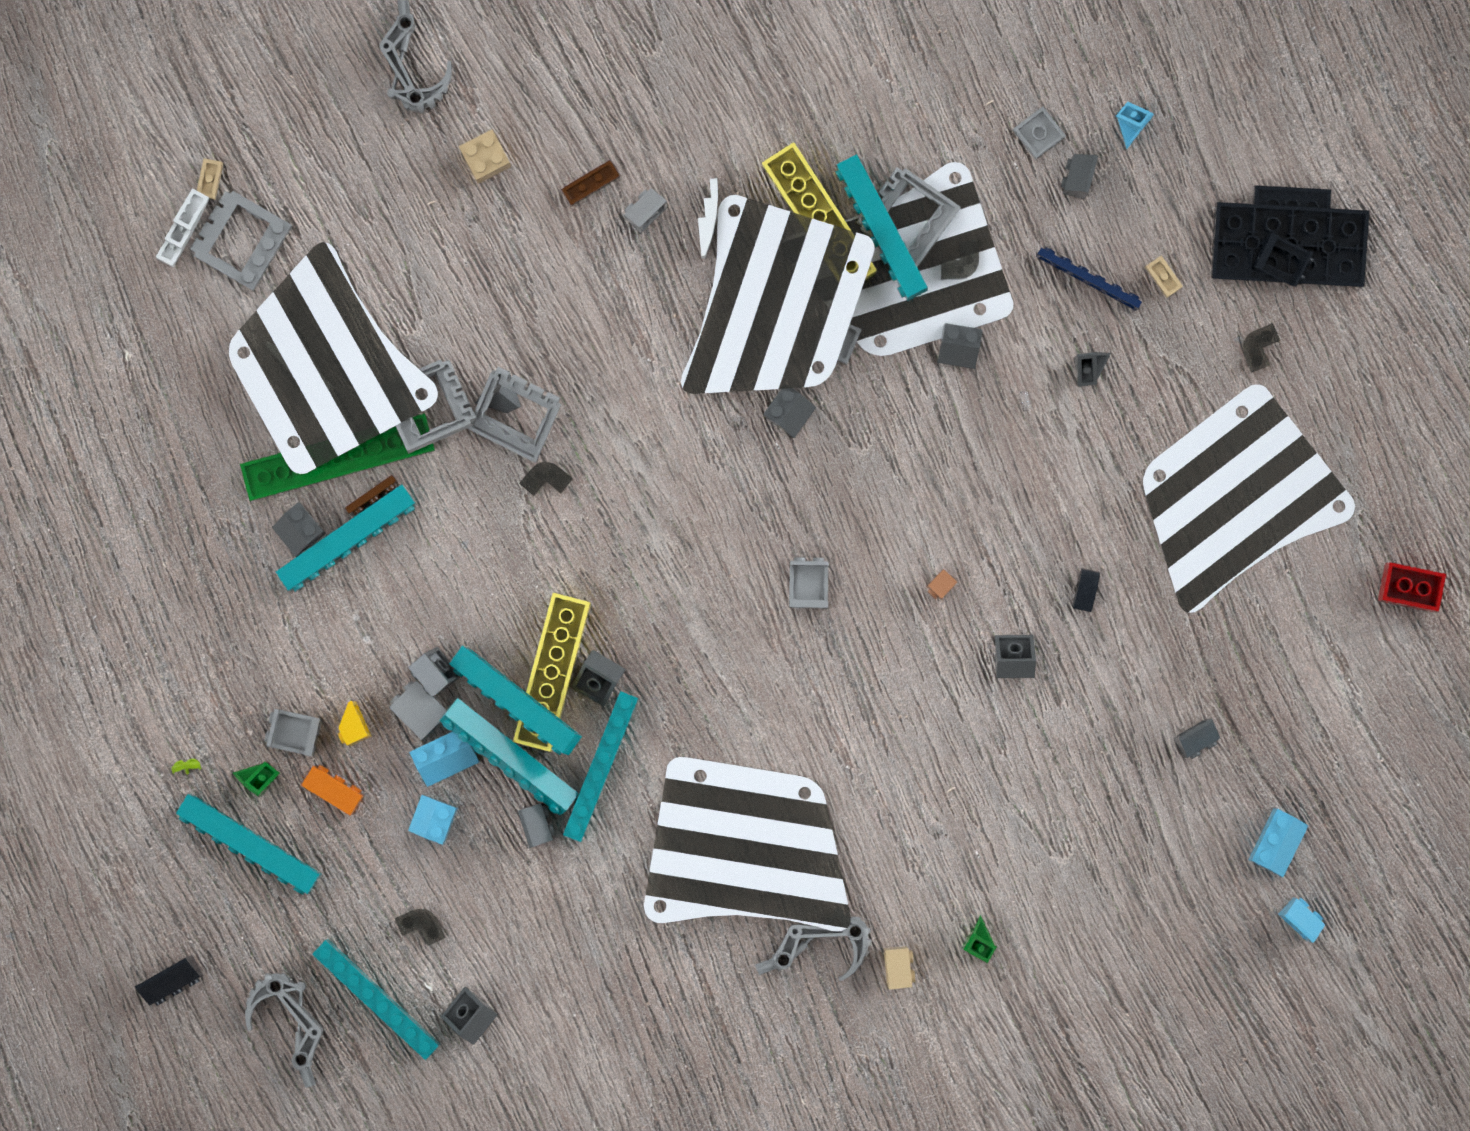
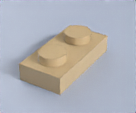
M204 158L197 191L211 200H216L224 163Z
M1162 256L1145 266L1166 298L1183 287Z

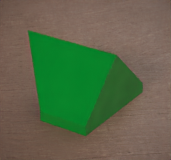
M264 761L262 764L232 772V774L243 786L257 797H261L280 772Z
M980 915L962 949L988 963L997 946L994 945Z

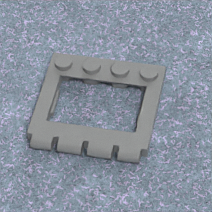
M897 167L889 177L894 183L891 184L886 181L878 192L883 197L882 202L887 212L908 184L939 205L908 248L911 257L918 267L961 207L905 168L902 171ZM861 215L857 220V223L862 226L860 230L869 237H873L870 230H865L861 222L864 219Z
M224 191L218 201L223 205V208L215 206L208 218L214 223L206 222L198 234L204 238L203 241L196 238L190 250L195 252L194 257L254 291L291 230L292 225L234 191L231 194ZM237 205L261 221L264 220L270 224L242 272L234 269L235 267L220 258L209 254Z
M438 360L419 369L428 378L433 375L436 376L456 418L455 421L433 428L430 432L423 435L420 434L400 391L407 387L402 376L380 385L401 422L396 425V428L408 454L472 426V422L477 420L472 407H468L470 406L469 400L465 392L461 391L463 388L457 375H453L455 371L450 360L445 362Z
M497 367L496 371L492 370L474 411L477 420L472 422V426L467 429L536 463L562 405L558 403L560 397L550 392H547L546 396H544V389L530 383L529 387H526L528 381L514 374L510 379V372ZM497 384L548 409L545 418L542 419L537 430L535 440L485 415L494 396Z

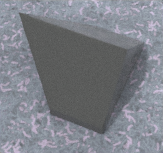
M1092 352L1077 354L1074 357L1078 387L1097 384V380L1111 353Z
M497 384L489 408L504 413L520 408L521 405L517 393Z

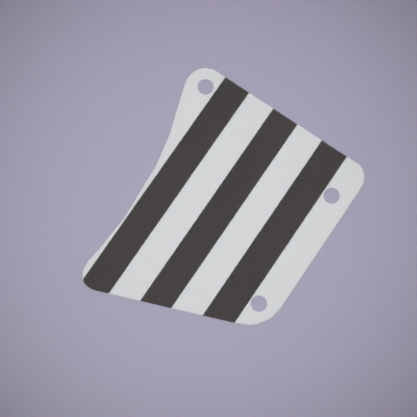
M948 163L923 180L961 207L917 267L928 287V291L909 301L905 297L901 298L897 290L899 287L897 281H892L888 273L890 270L888 264H883L879 256L881 254L879 247H874L871 262L875 266L877 273L864 281L850 322L851 325L862 329L857 343L868 353L879 356L891 355L941 339L945 323L975 328L1007 317L1013 309L1014 303L970 171L961 163ZM952 172L960 173L962 177L961 182L952 184L949 181V175ZM912 188L910 191L899 196L888 211L907 249L939 207L937 203L921 194L916 188ZM861 214L845 220L854 236L856 232L866 235L860 230L862 226L857 223ZM805 232L788 236L782 244L784 254L795 267L806 238ZM822 260L813 289L827 307L831 309L839 284ZM983 303L986 306V312L983 315H976L973 310L975 304ZM876 336H885L887 343L884 347L879 348L874 344Z
M739 195L726 197L718 209L717 260L714 283L701 332L682 374V389L687 393L700 394L816 386L824 382L835 368L874 253L872 239L867 235ZM733 204L738 205L741 210L740 214L736 217H732L728 213L729 207ZM849 261L858 263L859 268L856 273L852 274L846 270V265ZM816 361H821L824 364V371L820 374L812 371V365Z
M326 242L318 243L309 251L239 329L230 343L229 357L232 366L286 463L292 471L299 474L308 473L430 408L437 399L438 391L435 384L403 356L381 332L354 291L336 250ZM243 346L248 347L250 350L249 357L245 359L240 358L237 354L238 349ZM424 388L427 390L428 396L425 400H418L416 398L415 392L417 389ZM297 436L300 439V445L297 448L289 447L287 444L289 437Z
M1251 385L1159 455L1147 467L1143 478L1146 498L1180 607L1188 613L1196 612L1203 608L1235 577L1275 550L1304 536L1344 523L1351 518L1355 510L1353 498L1267 388L1262 385ZM1239 406H1245L1248 409L1247 417L1239 418L1236 415V409ZM1158 469L1163 470L1166 474V478L1162 482H1157L1153 478L1154 472ZM1336 500H1341L1345 503V510L1341 513L1333 510V503Z
M678 757L670 761L667 765L644 902V910L647 917L657 923H668L706 916L743 915L790 920L831 931L847 929L851 922V915L828 808L821 788L811 779L802 776L687 757ZM697 770H704L706 772L707 778L704 782L699 783L694 779V773ZM802 787H808L811 790V796L806 800L801 799L798 795L799 789ZM657 900H663L666 903V910L662 913L654 910V903Z

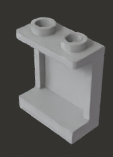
M796 557L794 561H790L789 608H828L829 562H826L825 558H813V561H805V558Z
M418 680L415 682L410 681L404 687L406 691L401 696L397 694L390 701L392 705L389 708L421 740H424L441 723L439 720L447 709L434 697L427 694Z
M279 709L271 712L269 717L271 728L265 735L266 747L314 756L322 719Z

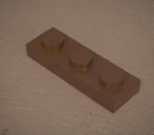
M609 160L565 186L561 191L569 204L573 206L620 178V175Z
M393 475L389 476L346 506V511L350 515H358L365 510L364 506L368 503L372 505L380 500L379 496L384 492L388 494L393 491L398 483Z

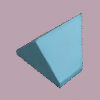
M1128 101L1116 115L1126 149L1154 115L1152 112Z

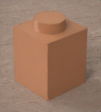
M943 569L927 586L929 589L928 593L935 600L937 598L941 600L957 581Z

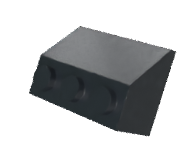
M191 955L136 985L135 989L149 1006L154 1003L158 1006L167 1001L165 999L166 996L172 994L174 997L183 992L182 987L188 984L192 987L199 983V978L203 974Z

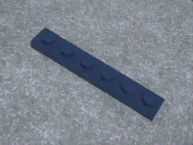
M1041 247L1036 255L1040 260L1135 311L1139 309L1142 303L1137 295L1130 292L1127 294L1122 291L1123 288L1114 283L1110 285L1105 282L1106 279L1097 274L1094 276L1088 273L1089 270L1087 268L1071 264L1072 261L1067 257L1062 256L1060 258L1056 256L1055 251L1045 247L1043 249Z

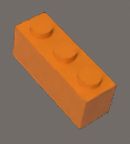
M320 764L318 767L312 766L301 786L348 815H353L364 797L361 794L362 790L353 784L351 787L346 785V780L337 774L335 777L328 774L329 769Z

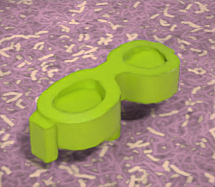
M189 759L186 762L180 760L171 769L173 774L185 769L186 774H189V769H201V764L196 759Z

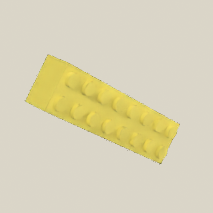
M793 142L762 162V167L806 235L812 219L834 225L822 260L839 284L855 236ZM849 261L847 263L846 270L849 273L853 274L858 271L859 266L857 262ZM872 262L870 263L865 280L877 273Z
M553 593L526 693L558 718H561L591 603ZM520 720L518 721L513 742L552 752L551 748L553 746L550 743L545 744L537 738L538 734L536 732H529L523 727L524 723Z

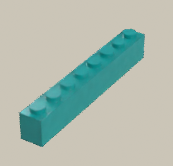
M856 154L836 164L837 171L835 173L840 182L844 181L846 185L844 190L848 198H853L855 202L853 207L857 215L861 213L864 219L861 222L865 230H870L873 236L871 239L874 247H879L881 251L879 256L883 264H888L890 268L888 273L892 281H897L899 285L897 290L901 298L905 297L909 301L928 291L922 275L858 155Z
M401 484L276 571V574L288 591L294 590V592H297L304 587V582L307 580L313 581L320 576V571L323 569L329 570L336 565L335 561L340 557L342 559L348 557L352 553L351 550L353 548L364 546L367 543L366 539L372 535L373 537L380 535L383 532L382 528L387 525H394L399 521L398 517L403 514L406 516L415 510L414 506L417 505L404 485Z
M462 645L449 663L454 668L453 672L460 677L465 676L468 679L467 683L474 688L479 687L482 690L481 694L488 699L493 698L496 701L495 705L502 710H508L511 718L516 721H522L524 723L523 727L531 733L533 731L538 734L537 738L545 744L550 743L553 746L551 749L557 754L570 755L582 738L578 732L472 649Z
M620 691L563 833L564 836L582 842L639 698Z
M457 698L440 718L439 721L442 722L446 729L452 730L461 741L471 745L475 752L482 754L493 766L503 770V773L518 782L522 789L528 790L534 795L536 800L546 804L551 812L561 816L579 794L460 699Z
M187 794L176 812L180 816L179 820L187 825L192 823L196 826L195 830L204 835L208 833L213 836L211 839L216 843L228 845V850L236 855L241 853L246 856L244 860L253 865L255 863L262 866L261 870L269 875L271 873L277 875V880L285 885L290 883L295 886L294 890L301 895H304V893L310 894L322 874L193 794Z
M326 939L314 951L312 955L424 1060L439 1047L440 1043L329 939Z

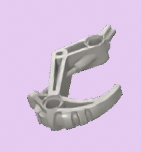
M397 0L399 16H397L395 23L380 43L381 52L395 73L392 88L387 91V95L390 99L397 98L402 101L407 111L420 112L421 114L425 112V108L433 109L436 106L435 103L437 101L441 102L443 94L447 93L452 77V62L447 61L446 74L438 84L430 88L415 89L402 64L404 52H407L410 36L415 31L414 15L410 14L409 0ZM404 21L411 22L408 28H402L401 25ZM398 49H399V51H401V52H400V56H398V54H397V50H398ZM398 79L405 88L404 90H395ZM413 96H421L418 103L411 102Z
M836 908L834 915L824 925H829L837 917L840 919L842 926L836 927L847 929L831 931L808 924H792L789 926L776 953L772 955L773 958L758 963L755 966L759 975L778 969V971L787 969L792 964V961L808 947L807 944L815 937L848 936L853 946L854 958L848 971L838 977L839 981H842L855 973L859 966H862L865 962L864 958L870 952L868 951V946L872 944V939H868L871 929L866 926L860 917H847L843 914L841 908ZM858 926L861 930L860 934L855 937L850 934L851 927ZM801 938H808L805 942L802 941V942L798 945L799 940H800ZM780 955L788 956L789 961L786 965L778 963Z
M266 973L264 980L258 979L256 981L255 989L251 988L250 997L247 998L245 1010L247 1030H253L252 1015L256 1006L263 999L277 995L298 1022L292 1064L296 1071H300L305 1088L316 1085L310 1066L313 1065V1057L324 1030L302 1006L303 991L306 989V984L303 981L298 983L292 982L285 973ZM273 981L280 983L281 988L279 991L272 989ZM290 991H299V1002ZM301 1028H303V1030H304L305 1033H306L305 1036H304V1038H303V1032L301 1031ZM300 1054L306 1057V1063L303 1065L297 1061V1056Z

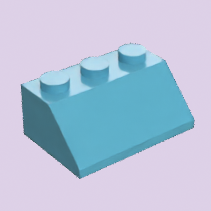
M454 732L448 733L409 752L427 787L480 762L473 747L467 742L461 741Z
M1273 808L1248 860L1284 877L1308 825L1277 808Z

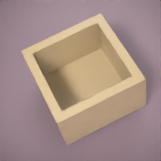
M493 129L458 146L477 184L511 167Z
M907 946L883 948L888 989L912 987V983L915 982V972L910 968V963H914L913 952Z

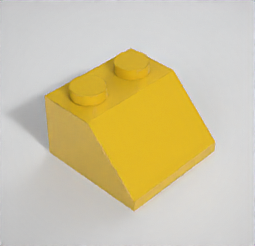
M356 701L348 702L339 725L340 732L338 737L341 743L346 744V746H352L372 736Z

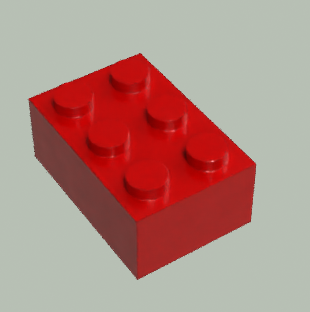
M1392 562L1385 563L1378 601L1433 613L1439 612L1446 574Z

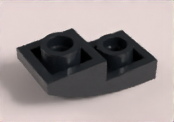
M1081 568L1076 584V594L1072 603L1074 609L1087 612L1092 611L1100 572Z

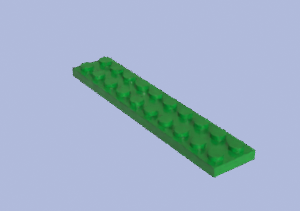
M426 414L413 417L421 435L430 432ZM396 426L381 434L376 427L353 433L359 445L339 456L329 440L305 446L317 467L306 474L292 471L281 453L242 463L240 467L249 501H254L434 452L435 447L432 443L408 454Z

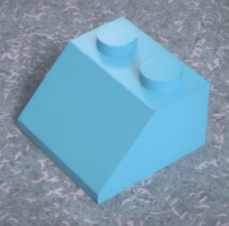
M421 795L408 831L443 845L458 808Z
M1293 897L1278 915L1306 941L1314 943L1325 926L1322 922L1323 918L1316 911L1312 913L1307 908L1309 904L1302 898L1298 900Z

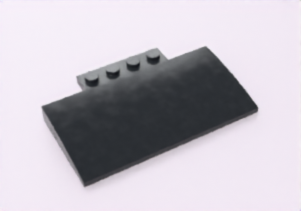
M1254 185L1253 204L1215 202L1211 279L1284 283L1252 268L1268 234L1272 232L1286 241L1313 252L1311 256L1314 257L1313 262L1309 268L1306 267L1303 273L1305 278L1302 284L1364 287L1370 210L1330 208L1332 189ZM1275 246L1266 261L1267 264L1288 274H1294L1300 267V261L1296 256Z

